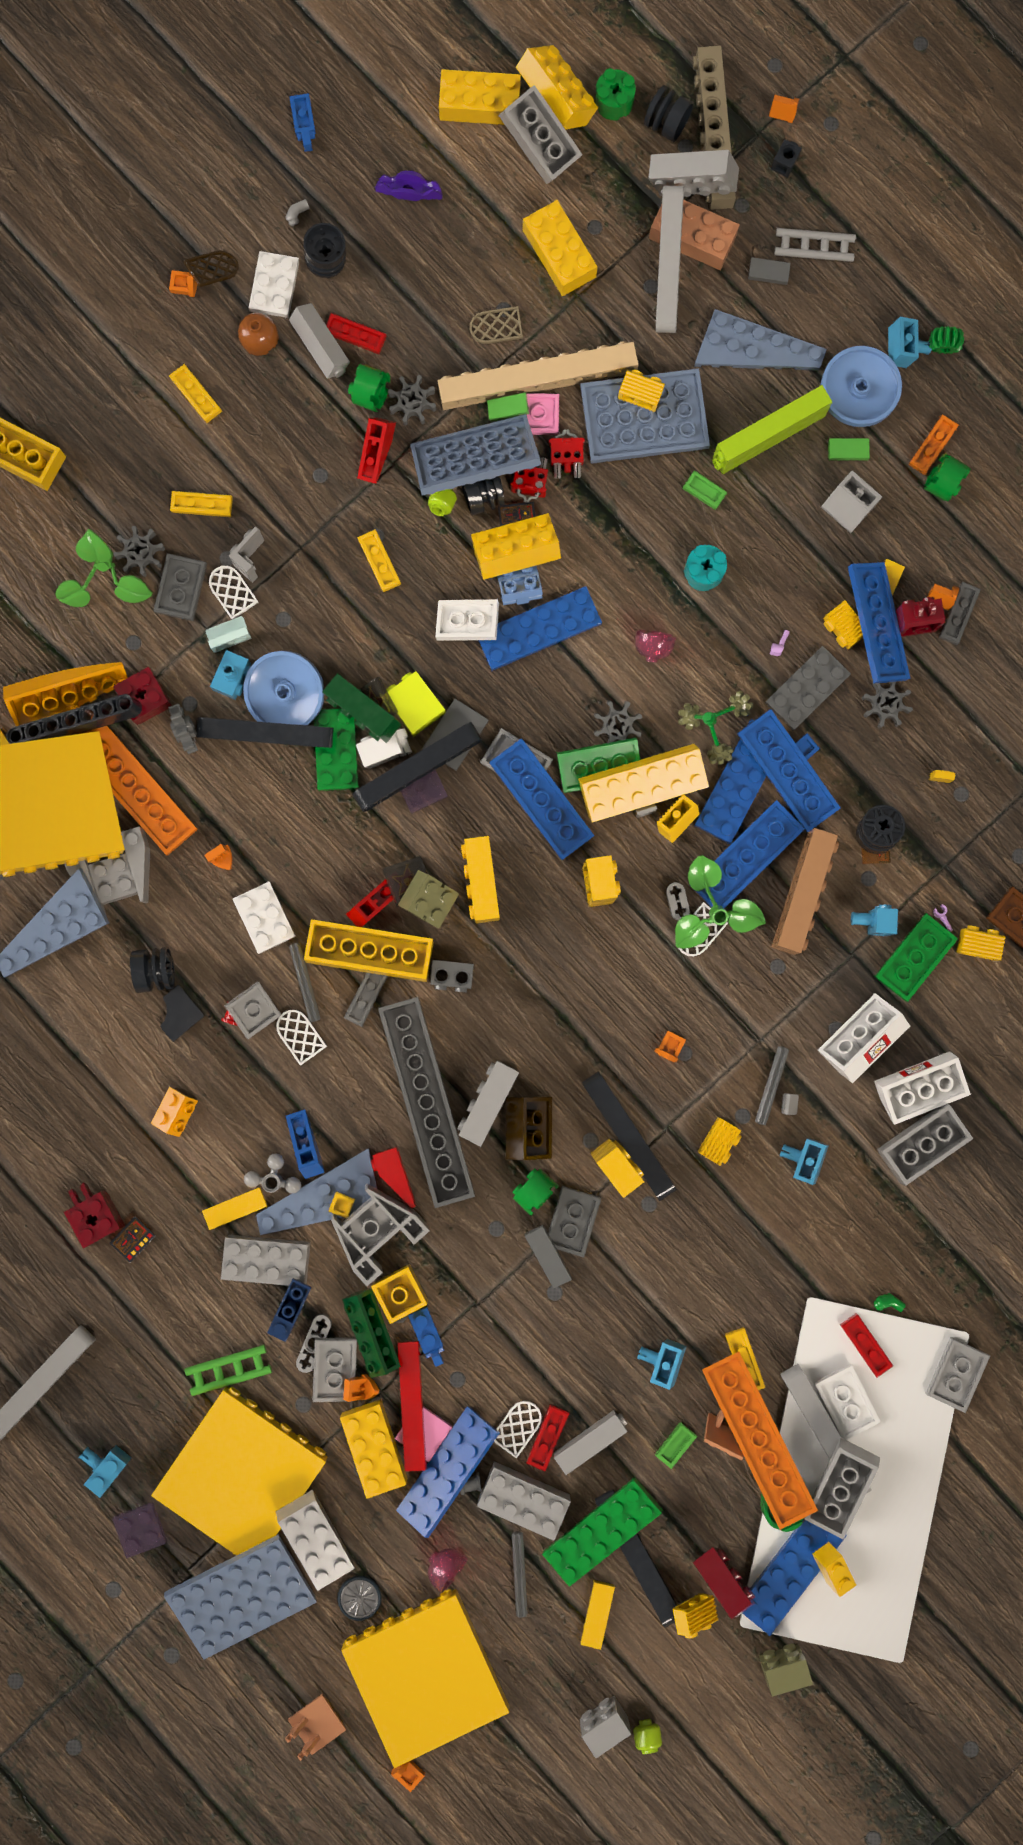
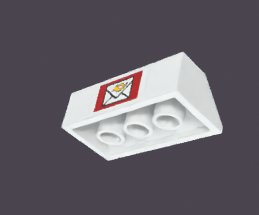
M874 994L818 1051L841 1075L853 1083L910 1025L901 1012L877 994Z
M951 1052L944 1053L874 1081L880 1100L894 1125L971 1095L959 1058Z

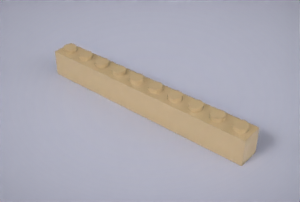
M623 341L614 346L602 345L594 350L582 349L578 353H562L558 357L553 358L548 356L542 357L538 361L531 362L525 360L517 365L505 364L497 369L485 368L476 373L464 372L461 376L456 377L444 376L438 380V389L442 409L448 410L484 403L487 400L519 393H535L622 376L626 374L627 370L631 372L632 370H637L638 360L634 342L628 343Z

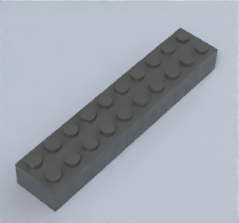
M419 997L378 1008L435 1208L475 1197L474 1187Z

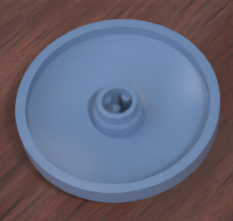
M855 346L839 352L828 363L821 379V385H823L832 400L828 411L840 422L855 427L872 426L887 418L895 409L902 391L901 375L893 360L884 352L868 346Z
M275 651L260 657L250 667L245 677L243 689L245 703L250 714L257 722L309 725L318 716L324 702V693H322L324 684L319 671L306 657L292 651Z

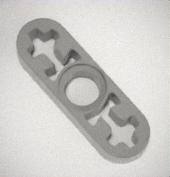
M318 1314L314 1318L299 1353L296 1366L303 1373H308L314 1368L313 1354L309 1359L311 1365L303 1367V1362L301 1361V1359L304 1360L308 1352L314 1353V1349L308 1344L309 1339L312 1337L327 1338L332 1325V1320L327 1314ZM325 1319V1324L328 1326H324L320 1334L312 1333V1330L315 1332L318 1330L319 1324L317 1321Z

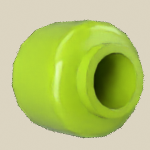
M453 489L438 491L430 495L428 506L431 512L437 516L448 515L456 503L457 496Z
M651 1719L640 1720L639 1725L633 1729L636 1749L641 1750L642 1754L658 1752V1748L662 1745L660 1726L652 1723Z

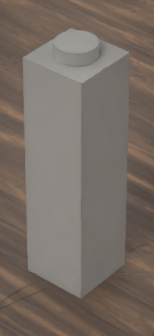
M310 303L296 307L289 319L292 326L326 378L341 377L346 372L345 369L350 361L313 304Z
M613 1410L553 1453L554 1459L565 1475L627 1432L625 1425L628 1423L621 1413L617 1414Z

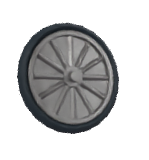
M354 1576L342 1584L337 1600L340 1610L346 1617L355 1621H363L376 1614L380 1608L382 1596L375 1581L366 1576Z

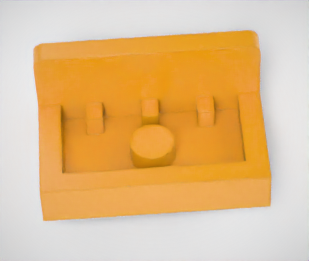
M169 1087L151 1124L167 1134L180 1137L198 1100L186 1096L175 1088Z

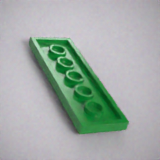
M634 1477L547 1547L542 1555L570 1587L662 1514L663 1509Z

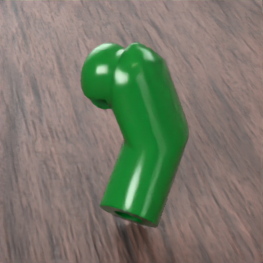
M890 1293L880 1295L874 1301V1307L880 1311L892 1306L899 1312H902L906 1306L904 1302Z

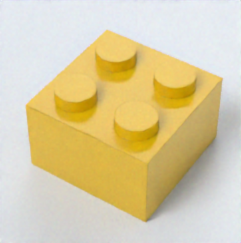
M410 1264L379 1279L371 1286L390 1324L428 1304V1299Z

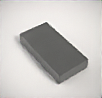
M751 257L748 280L787 285L791 263Z

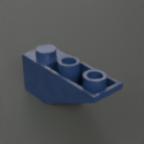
M292 1279L268 1329V1334L284 1342L287 1341L312 1288L311 1286L297 1279Z

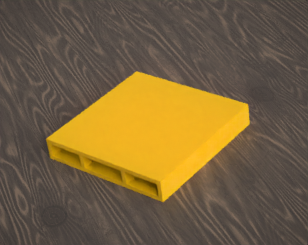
M99 731L0 745V875L10 877L16 875L15 872L19 871L33 873L37 871L36 868L45 867V870L58 868L60 864L74 866L83 860H87V863L99 861L101 857L115 859L119 858L120 854H123L125 849Z
M226 1386L151 1496L237 1556L278 1534L281 1527L277 1521L276 1511L305 1494L326 1463L328 1456L325 1455L326 1452L322 1448L310 1445L308 1443L309 1440L303 1435L293 1433L289 1425L277 1422L273 1414L266 1410L263 1412L257 1408L258 1405L253 1400L244 1399L240 1396L241 1393L237 1389Z
M448 1589L439 1595L440 1597L434 1600L431 1598L420 1604L421 1606L415 1609L412 1607L401 1613L402 1615L396 1618L389 1617L380 1626H370L363 1631V1634L357 1637L352 1635L345 1639L341 1650L394 1768L509 1713V1703L457 1589L453 1591Z

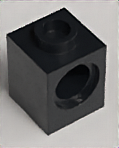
M784 139L773 160L771 170L789 178L800 157L802 148L797 143Z

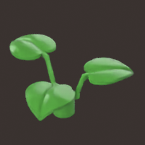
M90 529L86 531L76 545V552L80 558L87 562L95 561L83 586L75 580H67L62 582L56 590V598L62 603L73 607H83L90 601V593L85 589L96 569L103 572L111 569L114 584L117 585L114 593L121 600L129 603H138L147 600L153 593L141 579L135 576H123L119 581L117 580L115 564L112 563V550Z
M703 855L698 856L690 865L688 881L690 886L696 891L706 889L713 904L709 911L710 918L700 921L693 914L680 918L675 928L677 948H691L703 943L710 933L708 926L703 924L705 922L723 925L728 921L733 930L741 933L751 931L766 923L760 908L748 899L736 900L732 905V911L729 910L728 912L716 903L709 887H714L720 882L722 872L716 862Z

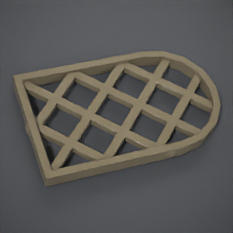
M518 306L477 313L470 322L471 336L481 344L523 339ZM516 312L518 320L513 317ZM502 314L509 317L505 323L499 319ZM489 315L495 319L491 325L486 322ZM476 318L481 321L478 327L473 324ZM511 319L516 322L513 328L507 325ZM497 321L503 325L500 330L493 327ZM483 323L489 327L486 332L480 329ZM518 325L520 329V334L517 331H515ZM505 327L510 330L507 336L502 333ZM491 329L497 332L494 338L488 335ZM477 331L483 334L481 339H478L475 336Z

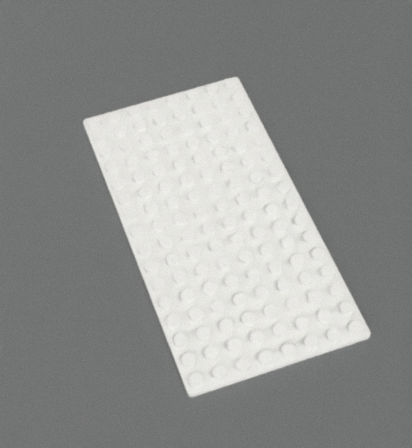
M814 1297L807 1299L793 1366L799 1364L831 1420L832 1418L814 1382L850 1364L853 1366L881 1423L849 1438L847 1441L880 1457V1463L870 1485L872 1491L865 1495L846 1533V1538L836 1549L843 1556L856 1586L839 1597L826 1583L820 1571L772 1634L897 1663L903 1662L954 1413L953 1407L927 1396L926 1392L950 1337L968 1344L969 1334L967 1332ZM855 1313L862 1319L893 1364L892 1368L878 1378L872 1373L840 1326L841 1323ZM788 1389L779 1433L812 1497L830 1460ZM763 1513L747 1584L749 1588L793 1533V1531L783 1532L771 1527ZM741 1614L740 1625L742 1627L764 1632L745 1615Z

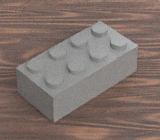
M535 85L499 115L546 184L553 181L582 156V153Z
M729 150L651 155L648 179L662 197L663 186H684V197L691 196V194L708 196L710 193L727 195L730 192L737 191L739 167Z
M498 1060L495 1064L491 1062L486 1072L489 1075L487 1081L484 1082L482 1080L476 1091L479 1093L477 1100L472 1099L467 1109L470 1112L468 1118L463 1117L457 1128L460 1130L459 1136L480 1147L519 1074V1071Z
M946 1104L925 1115L879 1147L877 1151L898 1182L906 1186L971 1141L973 1137L950 1104Z
M228 1235L225 1237L221 1280L289 1286L294 1278L306 1284L311 1242Z
M840 1438L812 1496L818 1511L804 1519L844 1540L877 1473L880 1457Z
M494 1461L482 1492L479 1495L477 1507L554 1541L571 1499L568 1493Z
M313 1490L276 1511L278 1524L317 1591L355 1569L351 1555Z

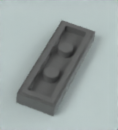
M965 582L960 584L956 601L949 610L938 638L955 645L959 644L981 589Z
M366 973L344 1018L363 1027L388 976Z
M544 1225L525 1233V1238L552 1287L556 1288L572 1280L571 1274Z

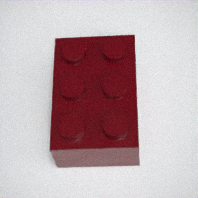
M712 1547L695 1560L693 1564L729 1617L735 1619L755 1604L753 1600L755 1595L748 1586H743L740 1581L742 1576L735 1567H730L727 1562L730 1559L725 1551Z

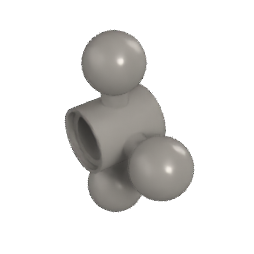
M280 1154L269 1156L267 1164L271 1171L265 1177H260L255 1171H250L244 1176L246 1186L253 1188L262 1184L263 1189L270 1193L283 1187L287 1192L293 1194L297 1193L301 1188V1182L298 1178L290 1177L287 1180H283L282 1176L278 1173V1170L284 1164V1159ZM269 1177L276 1178L278 1183L275 1188L268 1185Z

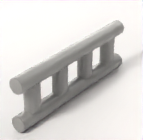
M786 228L776 229V236L782 237L781 247H775L774 255L854 261V253H848L849 242L855 243L856 234ZM790 237L802 238L801 249L789 248ZM809 239L821 240V250H809ZM829 241L841 242L840 252L828 251Z

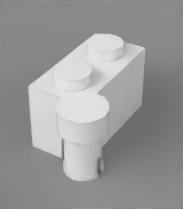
M404 728L397 730L387 744L381 739L377 742L371 736L361 739V743L356 744L364 767L371 769L398 758V754L401 757L407 755L406 753H412L407 741L408 735Z

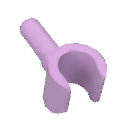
M785 630L779 644H772L771 655H781L785 641L790 633L788 630Z
M941 904L940 907L943 910V914L938 913L936 908L933 910V914L935 917L940 918L946 929L951 932L953 929L945 915L947 907Z

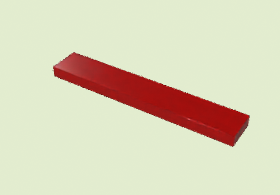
M419 1341L398 1342V1359L401 1366L399 1367L405 1472L427 1470Z

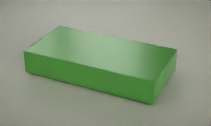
M526 392L487 400L489 420L491 422L529 414Z
M829 438L828 460H869L870 458L869 438Z
M695 470L683 486L685 491L714 510L718 508L727 494V491Z
M680 1422L657 1450L655 1456L672 1469L697 1438V1435Z

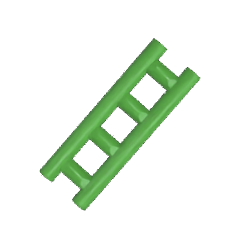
M258 1346L185 1368L186 1376L193 1375L196 1387L190 1388L191 1395H199L272 1373L271 1365L264 1366L261 1354L267 1353L266 1346ZM253 1357L256 1369L244 1372L241 1360ZM233 1363L236 1375L224 1378L221 1366ZM213 1369L216 1381L204 1384L201 1372Z

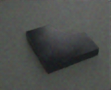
M177 985L163 997L167 1006V1015L160 1027L171 1041L175 1042L204 1018L205 1015L180 985Z

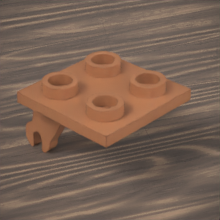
M720 1410L717 1416L709 1412L704 1442L726 1452L732 1457L742 1460L744 1455L728 1423L723 1421L724 1415Z
M321 1694L288 1718L292 1729L285 1740L289 1743L292 1738L295 1739L297 1735L300 1736L305 1743L302 1751L297 1756L301 1761L304 1756L307 1757L309 1753L313 1755L346 1731L347 1728L325 1696Z

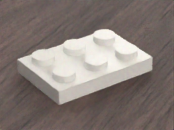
M259 251L249 303V310L251 312L289 318L299 258Z
M498 599L439 600L435 635L437 641L496 640L499 611Z
M270 882L233 898L258 954L296 937Z
M851 1364L814 1382L841 1438L848 1440L881 1423Z

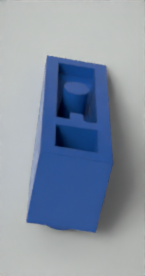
M306 1110L287 1115L286 1119L299 1171L305 1179L324 1173L320 1152Z

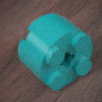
M698 545L689 554L684 567V575L689 585L699 591H708L718 586L727 569L726 555L715 546Z

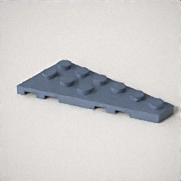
M715 309L694 367L711 365L712 367L732 366V368L763 369L764 367H774V369L819 370L827 349Z
M79 868L0 953V971L3 977H8L109 924L82 868Z
M369 1148L300 1188L297 1193L290 1194L256 1214L260 1235L331 1220L333 1213L328 1212L336 1191L355 1198L350 1216L371 1197L365 1191V1185L369 1184L377 1189Z

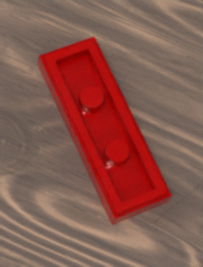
M333 313L330 314L326 324L334 338L379 355L387 337L383 332Z
M857 1313L840 1324L876 1378L893 1367V1364Z
M552 1404L549 1405L527 1458V1464L546 1471L568 1418L569 1411Z

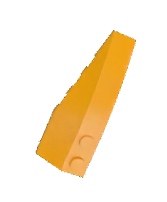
M122 662L72 668L4 686L3 699L15 725L19 726L79 708L88 701L91 703L97 699V696L114 690L113 686L127 679L128 676Z

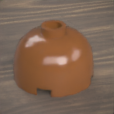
M259 312L251 313L245 316L239 324V341L249 354L256 356L266 355L269 353L268 351L277 346L279 339L277 327L266 314Z

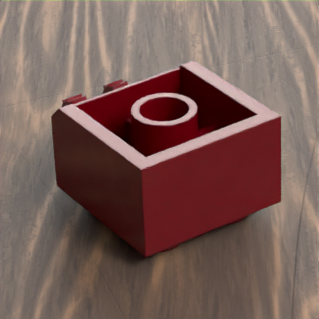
M927 597L922 599L921 602L907 600L902 602L896 610L901 637L936 632L945 623L942 598Z
M150 667L113 686L118 696L127 694L141 703V713L137 717L131 718L136 725L142 724L169 709L168 707L173 706ZM143 693H145V694H144V697H145V698H144V699H141L140 696H141Z
M85 1182L80 1184L86 1200L82 1202L74 1189L69 1190V1195L75 1206L64 1212L83 1249L125 1226L106 1190L93 1195ZM96 1216L98 1219L95 1222L92 1221V1217Z

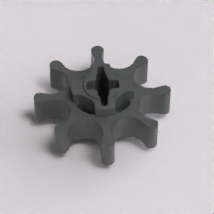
M421 375L417 376V381L413 385L406 384L404 377L401 376L399 379L400 384L403 386L402 390L398 392L392 389L388 390L389 397L398 400L396 405L389 407L390 414L393 415L397 411L404 412L405 416L402 421L405 426L408 425V419L411 416H417L420 419V423L425 424L422 412L425 409H430L433 412L436 411V404L429 403L426 400L428 396L435 394V388L431 386L427 390L421 389Z
M132 526L133 537L131 539L125 540L121 535L117 536L118 541L125 544V548L121 552H114L113 555L117 560L121 558L127 559V564L123 567L126 574L130 573L131 568L138 566L140 567V574L146 577L145 567L148 564L153 563L158 568L162 566L158 560L154 559V554L157 551H164L165 547L162 543L158 545L151 544L152 538L156 535L153 529H149L148 534L141 537L138 535L139 530L137 527Z
M890 682L888 689L882 688L880 683L872 684L876 689V695L864 694L862 696V700L869 701L872 704V709L865 712L863 716L867 718L870 714L878 715L880 721L877 728L879 729L884 726V721L887 718L894 721L895 727L900 726L902 722L898 718V712L904 711L909 714L913 710L912 707H906L902 703V698L908 696L911 691L906 690L904 693L896 692V682ZM894 701L890 705L880 707L884 702Z
M608 700L607 705L610 710L606 716L594 713L595 718L603 721V727L600 730H595L593 733L595 736H599L602 733L608 734L609 739L607 743H611L616 739L626 740V737L631 733L636 734L638 737L642 735L640 731L634 730L632 727L633 722L636 719H641L642 715L637 713L634 716H629L627 708L630 706V702L627 700L624 701V706L620 710H615L613 703ZM615 717L619 722H622L620 724L621 732L616 727H613L616 725Z
M179 703L168 707L172 715L170 716L172 720L170 726L177 742H182L183 749L188 754L198 751L195 743L197 733L190 716H185L184 710L180 707Z

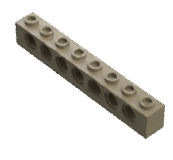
M721 46L697 47L696 56H693L692 64L693 70L696 69L697 75L694 77V86L698 88L699 93L696 95V106L700 107L698 126H702L700 145L704 146V151L729 150L731 153ZM730 192L727 195L710 193V195L705 196V201L709 202L710 210L733 208L736 199L735 192Z

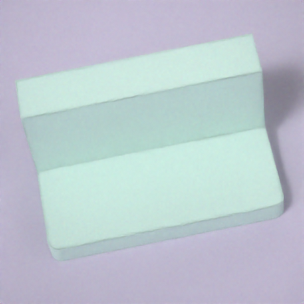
M242 616L206 630L209 639L208 643L214 653L252 639Z

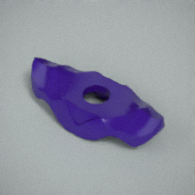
M405 170L393 177L383 175L375 186L376 192L392 195L397 199L412 201L421 199L442 200V191L436 181L425 180L421 174L415 171Z

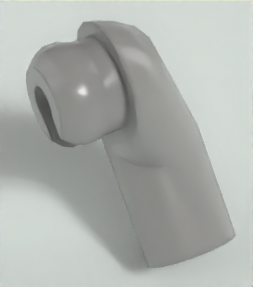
M306 199L290 206L286 214V220H288L290 226H295L299 223L297 218L299 213L310 209Z

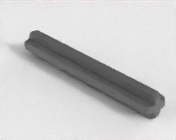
M291 944L289 948L310 1022L320 1020V1014L301 944Z
M782 1046L777 1048L755 1122L758 1124L766 1125L789 1053L788 1048Z
M518 1531L512 1533L516 1616L521 1618L527 1617L528 1614L523 1533Z

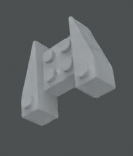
M141 827L121 832L126 853L120 855L119 858L106 859L93 864L87 863V860L79 861V864L74 866H66L65 864L70 876L79 868L83 869L105 915V904L137 894L140 902L148 903L150 846L146 833Z
M366 1184L365 1191L371 1197L343 1222L335 1214L331 1215V1221L353 1272L368 1286L383 1273L382 1266L372 1256L374 1252L399 1230L413 1244H416L430 1230L429 1225L414 1209Z

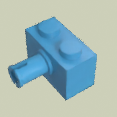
M899 317L888 327V355L897 367L907 368L919 358V353L928 355L931 352V348L928 346L930 345L929 341L918 340V320Z
M226 650L210 685L211 689L236 700L237 695L240 696L243 692V682L251 667L249 659Z
M892 905L875 906V909L868 911V913H851V925H868L867 935L890 936L897 934L898 909H892Z
M807 1138L801 1151L784 1144L782 1147L784 1151H781L780 1157L797 1162L793 1178L814 1185L816 1184L829 1145Z
M666 1339L662 1342L659 1353L642 1346L637 1359L654 1364L655 1368L650 1382L670 1390L675 1385L687 1346Z
M117 1445L105 1458L99 1457L87 1447L79 1458L93 1468V1473L84 1485L100 1498L132 1458Z

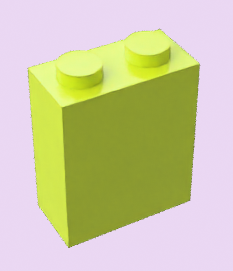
M416 671L413 674L411 672L407 673L402 677V682L398 685H391L385 690L386 693L384 694V696H387L385 700L413 737L446 713L443 706Z

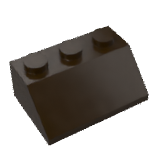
M506 1097V1159H551L552 1097Z

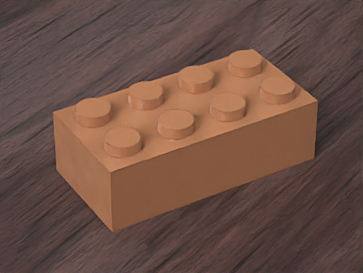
M684 200L681 253L721 271L737 236L740 224ZM662 204L651 226L649 235L650 240L659 244Z

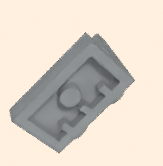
M254 527L253 530L249 529L245 533L242 542L232 547L229 555L234 567L252 583L258 576L255 572L256 568L252 565L253 562L249 557L264 542V538L257 527Z

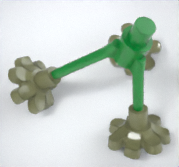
M738 691L736 696L732 695L729 698V701L732 703L730 707L715 713L706 712L703 715L702 712H698V705L694 704L691 706V704L686 703L684 704L685 710L680 709L678 715L682 716L678 723L679 725L686 724L685 728L691 730L693 726L698 727L700 725L699 719L703 720L709 726L714 741L712 750L707 753L709 762L711 764L716 762L723 764L724 759L727 761L732 760L730 753L733 752V748L718 741L714 729L717 717L733 711L736 717H741L742 715L749 716V709H753V703L748 702L750 696L748 694L743 696V691Z

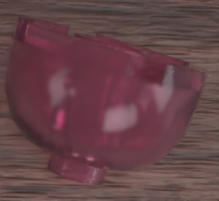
M646 630L636 631V650L640 655L646 657L645 661L657 663L658 659H665L672 653L676 636L657 631L645 633Z
M453 1548L443 1549L439 1553L435 1551L428 1560L430 1563L428 1568L430 1583L443 1593L453 1583L457 1573L462 1571L468 1559L461 1552Z

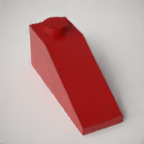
M379 417L369 418L357 479L377 484L392 444L396 422Z
M395 871L346 914L356 927H363L399 895L400 884L392 878L393 876H399Z
M398 1147L373 1154L371 1165L374 1172L378 1171L379 1176L411 1208H414L416 1202Z

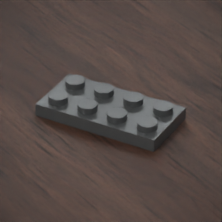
M822 646L765 704L794 731L851 673Z

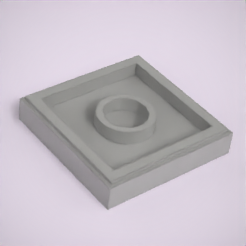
M256 982L224 1005L247 1039L281 1016L259 982Z

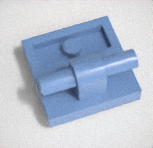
M537 566L497 576L503 606L515 603L517 605L526 604L531 600L542 598L543 592Z

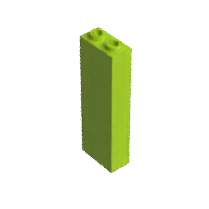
M823 385L718 443L712 460L716 470H720L723 475L824 418L832 404V400Z

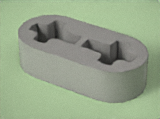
M677 882L670 884L666 889L668 905L672 917L679 921L682 917L679 914H675V911L678 909L677 903H680L681 909L686 910L683 916L690 913L686 892L682 884ZM673 886H675L676 889L681 890V892L678 894L679 900L677 901L675 895L670 894V891L673 890Z

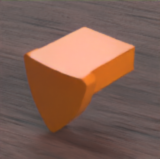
M774 95L769 117L792 123L800 98L794 97V99Z
M172 270L169 286L170 293L195 297L197 283L191 273Z
M934 584L927 597L942 598L943 608L949 610L956 601L959 587L953 585L950 590Z
M220 844L204 855L208 862L225 870H231L233 858L230 846Z
M667 1031L659 1048H656L654 1052L664 1059L677 1063V1057L686 1039Z
M363 1374L361 1377L345 1379L343 1397L345 1401L367 1400L379 1393L376 1383L367 1374Z
M411 1760L393 1768L391 1776L411 1792L425 1777V1772Z

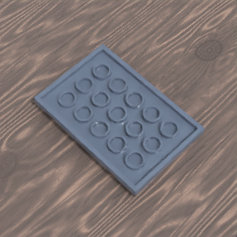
M699 369L643 375L648 378L657 377L665 384L655 412L618 399L619 390L624 378L581 383L580 388L590 462L599 463L709 449L710 443Z
M526 414L410 444L422 495L454 489L457 486L473 484L477 481L493 479L496 476L512 474L516 471L532 469L535 466L541 465Z
M279 1534L164 1592V1598L203 1659L317 1603L315 1594Z

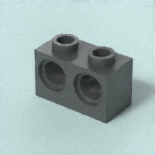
M433 960L430 985H435L434 989L447 991V987H455L456 992L467 993V989H472L474 964ZM440 970H445L448 974L447 979L443 982L438 981L436 978V974ZM460 972H465L468 975L467 982L463 984L458 983L456 979L457 974Z

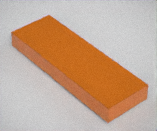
M942 414L908 465L926 475L959 424Z

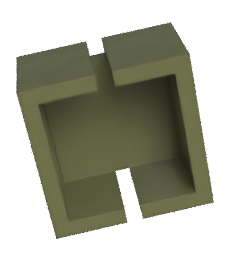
M418 870L398 906L439 929L459 893L429 874Z
M787 1644L783 1649L776 1651L767 1650L762 1655H759L764 1677L772 1697L813 1685L806 1659L799 1644Z

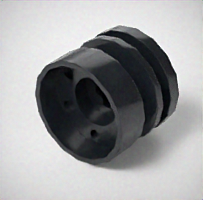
M663 85L649 104L644 126L647 128L652 127V130L657 132L663 125L662 137L674 143L688 122L694 102L683 95L674 102L676 92L674 90L669 92V87Z
M330 223L313 225L304 236L303 246L306 265L314 275L320 278L337 276L346 264V241L344 235L338 227Z
M499 476L493 479L477 481L473 484L461 485L471 516L484 513L485 502L488 503L492 510L495 509V499L499 507L505 505L504 490Z
M877 805L869 809L857 825L856 838L859 845L865 851L872 854H884L890 851L904 835V818L892 806ZM881 824L884 825V831L880 829Z
M162 947L160 951L158 948H153L152 957H150L146 949L131 952L130 971L136 993L152 992L154 982L158 990H163L164 986L166 989L174 988L175 964L169 947Z

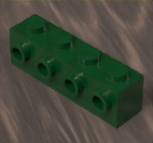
M338 673L322 692L328 697L326 701L334 708L337 705L341 707L340 712L348 719L351 717L355 718L356 721L354 723L363 731L365 728L369 729V735L377 742L381 739L387 744L402 725L396 718Z
M372 1288L355 1292L343 1298L344 1309L349 1317L352 1331L356 1336L359 1350L362 1353L370 1377L384 1376L401 1367Z

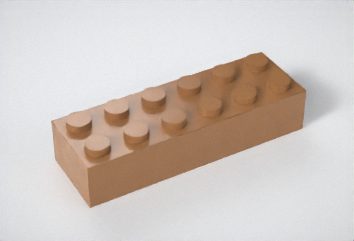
M816 828L807 833L771 948L793 955L800 954L802 950H806L809 939H806L808 931H812L815 922L812 917L814 911H818L821 900L818 898L820 892H824L827 881L824 879L826 873L831 871L833 865L831 857L833 853L837 852L839 846L837 841L838 835Z

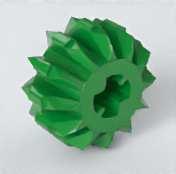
M941 326L940 328H935L929 337L931 351L938 354L959 352L964 344V332L957 327Z

